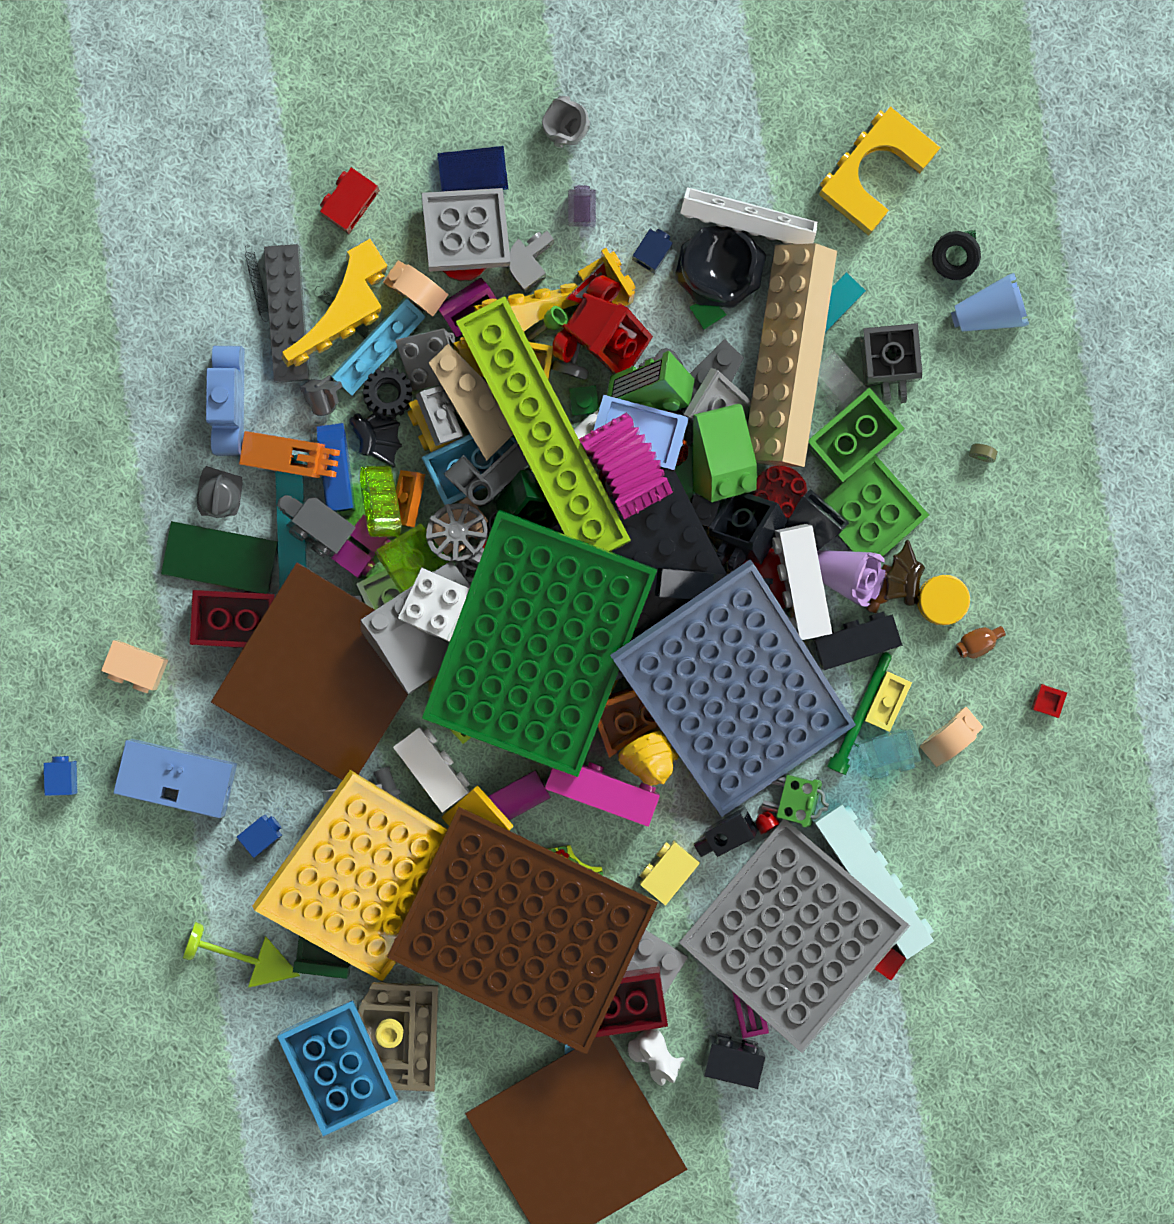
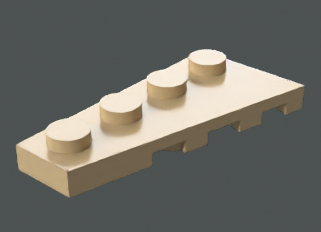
M447 344L429 362V365L487 461L514 434L489 385Z

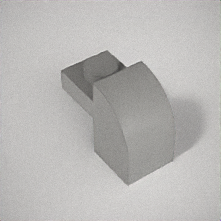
M548 231L543 234L538 232L527 241L529 245L526 247L518 239L510 250V272L524 293L546 277L545 271L535 258L554 244V239Z

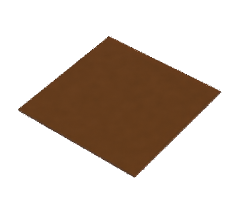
M296 563L217 690L211 703L343 780L350 770L359 775L408 694L361 632L360 620L375 611V609L301 564Z
M610 1036L594 1038L587 1055L573 1049L465 1113L530 1224H596L688 1170Z

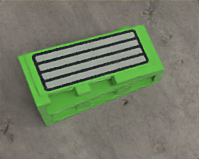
M667 351L663 353L662 358L656 361L649 359L640 368L636 369V367L632 366L610 376L607 396L663 411H677L681 408H687L691 403L694 378L674 355Z

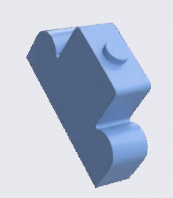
M213 346L212 368H207L206 422L212 426L211 449L212 453L216 456L241 455L244 437L245 349L242 346Z

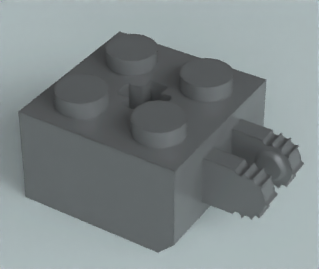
M918 323L863 328L860 332L864 386L881 385L883 404L888 405L891 400L889 384L897 383L898 399L900 403H907L906 383L918 382L922 379ZM888 349H891L892 353L897 355L892 361L885 355Z
M289 495L283 496L280 500L278 499V509L290 519L287 523V526L291 528L289 533L300 541L306 539L313 544L311 549L323 558L325 556L332 557L337 554L356 528L317 498H309L303 503Z

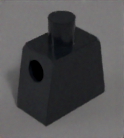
M810 489L800 499L783 529L804 524L812 525L818 551L840 534L849 522Z
M743 807L707 827L704 832L705 837L694 842V846L700 857L712 851L719 857L754 839L758 829L746 807ZM718 834H724L727 837V839H720L718 837Z

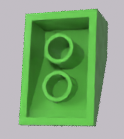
M735 404L694 414L693 491L710 502L756 490L757 463L742 405Z

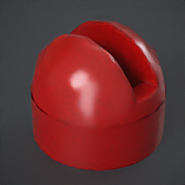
M763 812L757 816L755 824L760 834L763 835L778 826L779 822L772 813Z

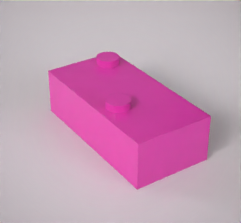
M589 762L588 766H582L578 777L552 768L545 786L546 790L649 827L660 797L659 793L655 791L656 787L649 786L643 782L637 785L604 773L603 766Z

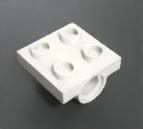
M421 568L398 619L432 636L450 641L470 588Z

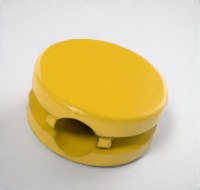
M939 575L932 577L924 582L919 589L920 595L918 596L919 602L917 604L919 612L932 624H954L961 620L968 611L970 605L968 589L961 580L954 576Z

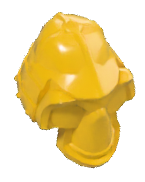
M656 726L619 752L618 761L632 774L638 776L643 783L653 786L665 784L672 775L673 762L678 760L679 755L660 727Z

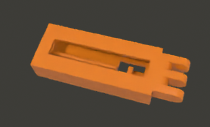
M244 431L239 464L320 478V475L336 477L337 472L327 470V466L338 467V461L329 460V454L339 456L340 450L325 448V444ZM292 451L309 453V455H297V461L308 462L307 465L291 462V457L294 458Z

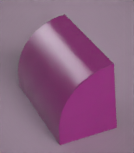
M481 277L446 299L438 310L457 338L462 335V332L456 321L475 312L474 306L482 305V301L496 299V297Z
M536 770L488 795L489 799L509 821L551 798Z

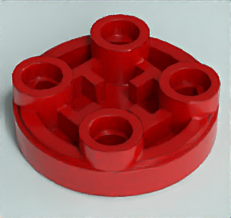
M771 466L757 477V488L752 493L754 496L778 503L785 517L790 518L800 499L807 493V485L803 477L793 468L788 466Z

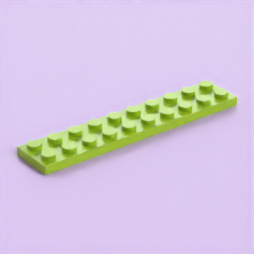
M504 296L456 321L564 534L610 552L631 542L506 297Z

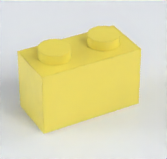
M674 840L670 845L666 842L656 854L660 857L653 866L649 863L639 875L642 878L640 885L665 906L700 864L694 856Z

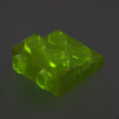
M422 523L375 551L376 556L400 593L414 585L421 568L435 572L449 562L441 559L431 550L426 539L427 528H424Z

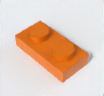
M400 470L389 523L415 528L426 474Z

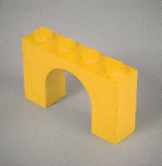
M891 106L885 113L882 110L879 111L871 121L874 127L868 134L865 131L860 134L853 143L857 147L851 155L846 152L836 164L840 167L836 173L832 175L829 172L819 185L822 187L819 196L868 236L889 210L862 187L858 176L860 161L872 152L888 151L899 156L920 174L941 148Z

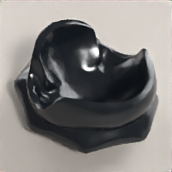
M720 226L704 227L693 235L691 239L682 244L675 271V279L697 305L734 308L760 288L766 254L744 230L736 231L733 228Z

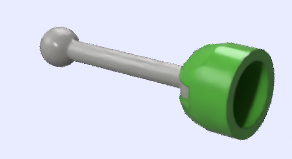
M553 306L545 313L544 324L526 337L527 340L531 341L547 328L552 330L561 329L563 324L568 322L566 313L560 307Z

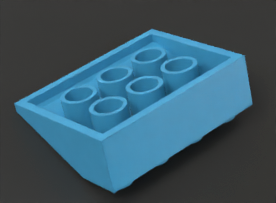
M353 1000L305 1019L280 1031L277 1037L323 1136L399 1101Z

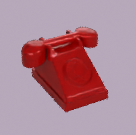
M601 275L591 281L587 288V293L582 295L583 300L568 323L563 324L564 329L555 336L552 351L555 357L567 363L574 356L578 341L614 375L635 366L653 336L629 308L620 303L618 305L611 303L619 294L621 285L608 276Z

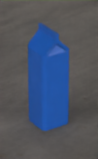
M344 423L317 426V443L325 444V448L340 450L339 456L329 454V460L338 461V467L327 466V470L337 472L336 477L322 475L325 504L335 512L356 510Z

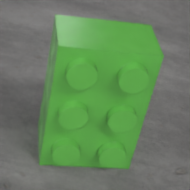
M869 387L809 439L807 448L840 485L905 428Z

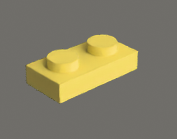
M886 671L864 721L890 732L912 682Z

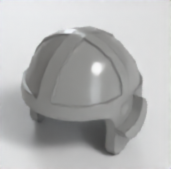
M559 96L552 101L542 118V126L547 137L554 142V146L563 148V145L578 144L586 136L590 129V120L583 106L570 101L569 96Z

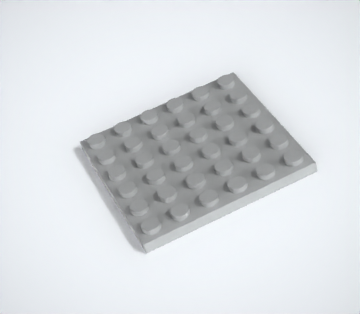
M783 819L679 943L796 1049L803 1053L907 931L910 925L792 824Z

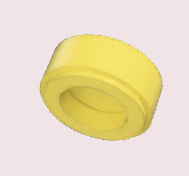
M394 1019L381 1021L375 1032L378 1044L384 1048L398 1046L403 1038L402 1025Z

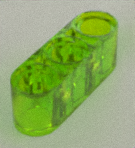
M362 466L360 470V487L370 537H399L401 533V517L391 467Z

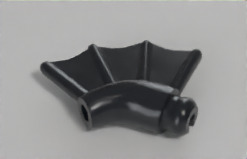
M356 413L351 417L349 424L354 427L352 430L360 440L358 453L372 456L394 468L396 466V452L399 448H402V444L398 439L400 422L396 419L391 420V417H387V420L382 419V416L378 415L376 417L373 414L364 419L360 413Z

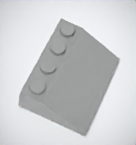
M451 561L433 572L470 588L468 582ZM412 587L360 620L362 634L408 695L438 676L450 641L432 636L398 619Z

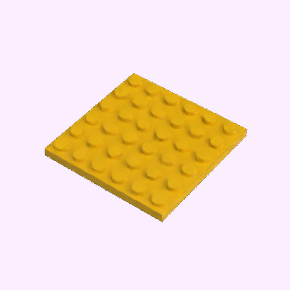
M350 770L252 907L256 912L383 982L396 964L395 961L387 958L448 829Z

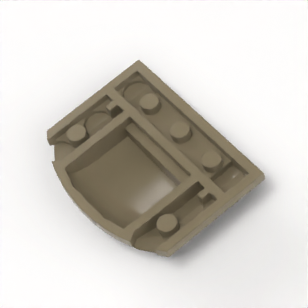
M373 982L360 1004L358 1013L393 1089L434 1092L436 1079L438 985ZM385 1019H394L403 1027L402 1041L394 1048L382 1047L378 1044L375 1037L378 1024Z

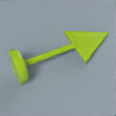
M197 922L193 926L183 955V959L192 960L198 947L255 965L248 988L300 976L298 973H292L293 967L266 936L258 958H254L201 941L204 926Z

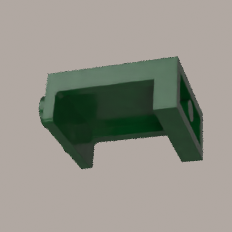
M299 936L297 955L292 973L343 979L349 977L350 963Z

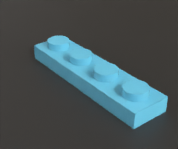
M404 297L339 366L331 377L336 381H340L343 388L350 395H353L365 380L368 379V376L371 373L373 374L397 348L395 340L408 337L426 316Z

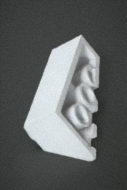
M804 524L775 530L776 537L772 538L775 554H779L781 564L777 565L780 581L785 583L786 591L782 593L785 607L790 610V622L802 640L832 634L812 525Z

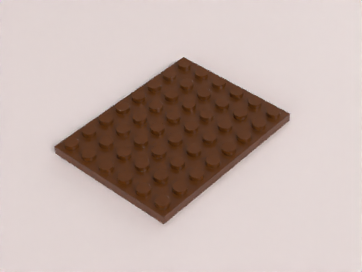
M458 807L387 958L587 1055L658 902L466 809Z

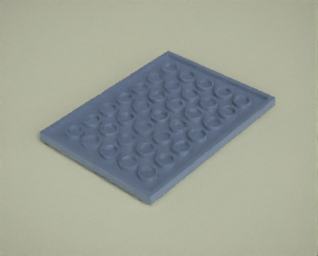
M751 560L610 655L721 817L856 726Z

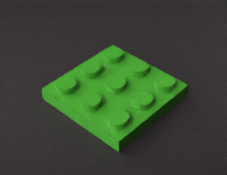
M876 455L824 499L829 506L849 522L837 536L851 552H874L883 557L929 516L925 509Z

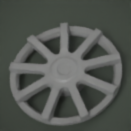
M446 504L445 507L430 517L426 539L435 555L446 561L460 562L475 556L482 549L487 538V524L483 515L476 508L470 506V504ZM463 509L459 520L456 521L452 510ZM468 511L477 516L473 520L464 523ZM447 512L450 519V524H447L439 520L438 518ZM481 522L483 533L468 531L471 526ZM434 524L445 528L443 532L432 533ZM469 536L481 538L476 549L467 541ZM446 537V540L436 549L432 540ZM450 543L453 544V557L442 554L443 550ZM464 544L471 553L458 557V546Z

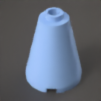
M1012 273L954 305L956 311L951 312L955 328L961 327L963 332L1029 325L1027 318L1022 319L1027 314L1019 286H1017V282L1011 283V281L1016 280L1015 274Z

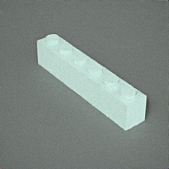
M839 803L813 822L845 870L910 925L896 942L903 956L909 959L934 942L930 935L934 931L925 918L920 920L916 915L917 905L910 896L904 897L900 891L903 887L902 883L895 873L892 875L888 873L884 867L888 862L881 852L877 851L875 853L869 845L873 840L864 828L859 830L854 822L858 818L849 805L844 808Z

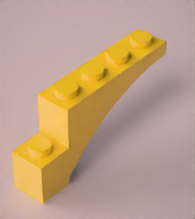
M371 239L347 251L346 261L348 262V267L334 301L325 315L305 336L282 352V359L287 367L292 364L295 366L303 364L309 359L308 355L316 350L319 353L327 350L333 345L332 341L339 337L346 339L356 332L355 328L364 323L365 326H368L379 318L378 315L382 307L368 286V283L374 285L384 279L387 264Z
M574 283L563 284L560 286V289L552 291L547 288L534 291V294L524 296V294H513L508 296L507 299L523 332L536 322L544 319L545 313L553 306L565 309L580 304L565 299L578 287ZM487 299L482 301V305L474 306L475 311L489 305L497 299ZM462 337L460 341L454 342V350L481 377H484L465 338Z

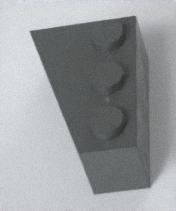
M726 339L690 373L694 378L691 401L711 368L718 370L732 383L744 357ZM687 408L678 409L677 412L684 416L683 414ZM688 419V423L693 427V423Z

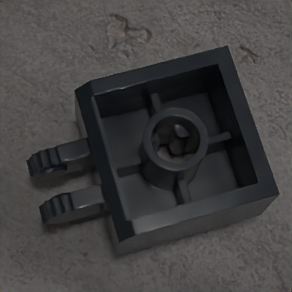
M743 493L726 499L709 527L708 536L717 549L716 554L722 566L728 561V569L734 571L744 563L745 559L761 565L773 546L772 538L776 537L775 530L783 529L788 520L778 503Z

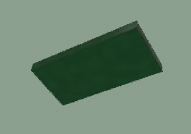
M171 521L161 574L269 594L278 541Z

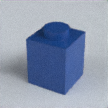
M53 756L52 762L44 763L45 796L73 795L78 793L77 761H69V756Z
M263 815L240 833L237 838L254 858L282 836L279 832L282 827L273 816L268 818L266 815Z

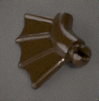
M909 540L905 541L902 550L898 554L893 555L892 568L885 576L887 590L884 600L904 597L905 605L914 606V604L917 605L919 602L920 579L925 566L916 560Z

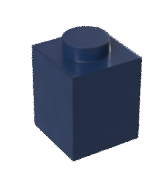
M650 228L634 252L632 260L655 274L672 248L673 242L670 241L671 237L660 229L654 231Z

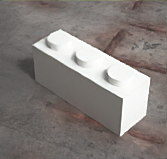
M419 727L393 748L441 812H444L470 792L467 788L470 783L461 771L456 774L450 766L454 762L445 750L440 752L434 743L437 742V739L429 728L423 730L422 727Z

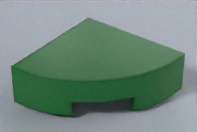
M694 304L689 307L703 330L727 315L720 307Z

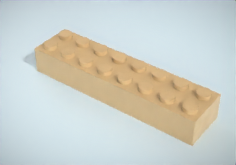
M816 243L775 245L748 421V431L756 463L805 467L837 256L836 250Z

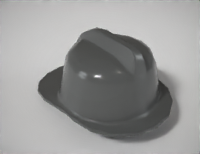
M206 466L200 476L197 494V508L201 516L215 518L235 516L240 507L243 485L242 477Z

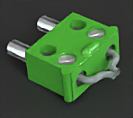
M792 775L777 779L785 781V783L779 781L771 783L784 787L780 804L766 800L762 803L779 808L762 806L763 810L777 813L778 818L801 823L803 827H810L813 820L818 819L823 811H828L829 804L825 802V794L821 790V780L814 779L812 781ZM796 781H798L799 788L797 790L794 787ZM820 794L821 802L825 807L820 808L814 816ZM789 808H792L793 814L791 816H789L788 814Z

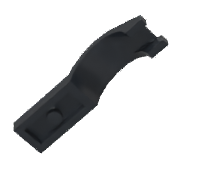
M658 568L655 596L693 599L727 575ZM762 577L770 589L773 579Z

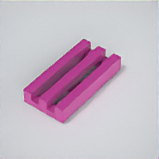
M732 991L742 1039L768 1034L767 1022L761 1016L762 1028L757 1029L753 1009L748 1004L746 1006L752 1031H746L740 998Z

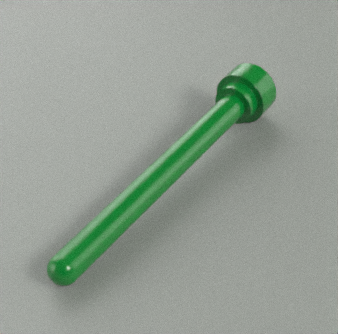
M882 653L853 718L856 726L847 731L838 754L835 753L833 757L829 758L826 765L827 768L843 775L847 774L850 767L848 756L892 659L890 653Z

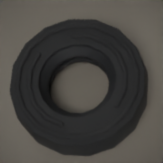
M962 231L948 232L941 236L935 243L932 251V262L936 271L944 278L950 280H963L971 276L978 268L981 260V250L976 239ZM960 246L965 250L967 258L963 264L956 266L948 262L946 252L950 247Z

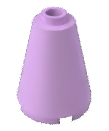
M817 551L823 584L860 606H868L870 604L867 602L871 598H877L885 578V570L881 569V562L885 563L880 554L874 552Z

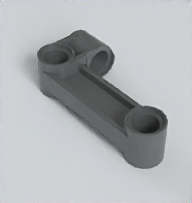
M516 442L482 475L464 455L444 475L475 505L486 506L510 484L520 470H525L529 463L518 442ZM478 486H485L488 489V496L482 501L476 500L473 495L474 490Z

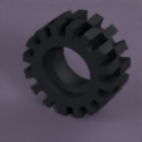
M384 367L382 371H380V368L376 369L375 373H371L368 376V380H365L363 397L369 412L372 411L374 416H382V419L387 420V417H391L392 420L396 419L397 415L402 416L404 411L409 409V402H412L410 380L406 379V375L403 372L399 373L396 368L389 370V367ZM384 384H391L397 388L399 394L395 401L385 403L378 398V389Z

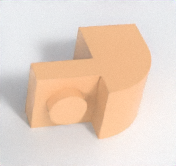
M399 260L383 281L389 288L406 297L412 304L432 317L448 296L443 289L427 276Z
M964 707L946 725L934 731L919 747L933 764L938 767L956 756L973 742L983 726L971 711Z

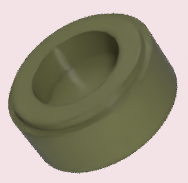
M976 443L971 445L969 456L993 463L996 461L998 451L991 446Z

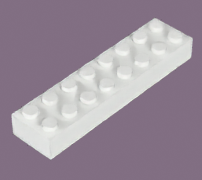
M688 187L680 212L686 218L694 217L705 223H716L720 227L728 226L736 231L744 230L754 236L763 235L769 240H781L785 244L813 243L818 223L817 221Z

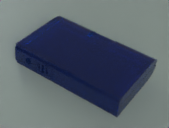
M504 146L437 153L442 192L496 188L509 190Z

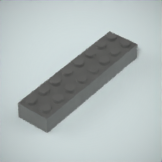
M298 244L265 246L264 254L274 382L309 381L308 360L299 366L292 364L287 367L282 359V352L306 335L300 246Z

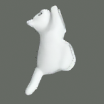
M658 1028L643 1030L635 1039L628 1043L630 1058L635 1062L648 1063L651 1077L658 1085L663 1086L666 1080L671 1083L675 1082L684 1058H675L670 1055L665 1039Z

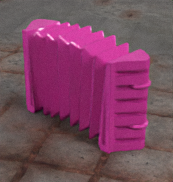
M627 412L616 419L613 418L612 421L594 431H590L589 434L579 439L587 456L593 457V464H597V468L602 469L603 476H607V484H610V489L613 491V499H617L615 501L616 507L624 520L636 513L638 514L639 511L673 493L667 478L664 477V470L659 469L661 467V460H656V452L651 451L652 444L645 443V434L639 435V427H634L633 419Z

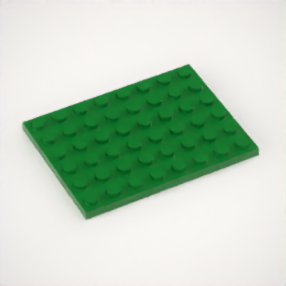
M499 510L422 719L578 777L619 672L618 666L610 655L630 642L657 569Z

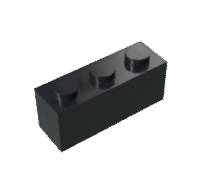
M882 611L870 615V621L860 624L857 619L843 624V630L834 632L833 628H831L832 634L812 639L822 670H828L903 646L893 614L886 616L885 612Z

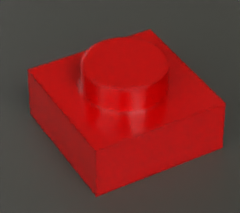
M1039 684L1031 710L1059 718L1067 692Z

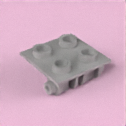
M444 328L396 339L395 341L405 371L411 382L412 391L441 385L429 362L447 344L451 346L455 342L454 334L452 332L448 333Z

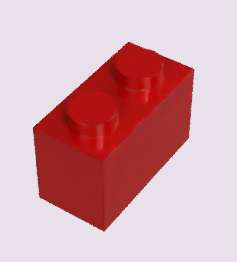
M352 167L348 172L343 171L336 181L337 187L332 195L328 193L320 204L322 216L348 234L351 233L380 192L378 185Z

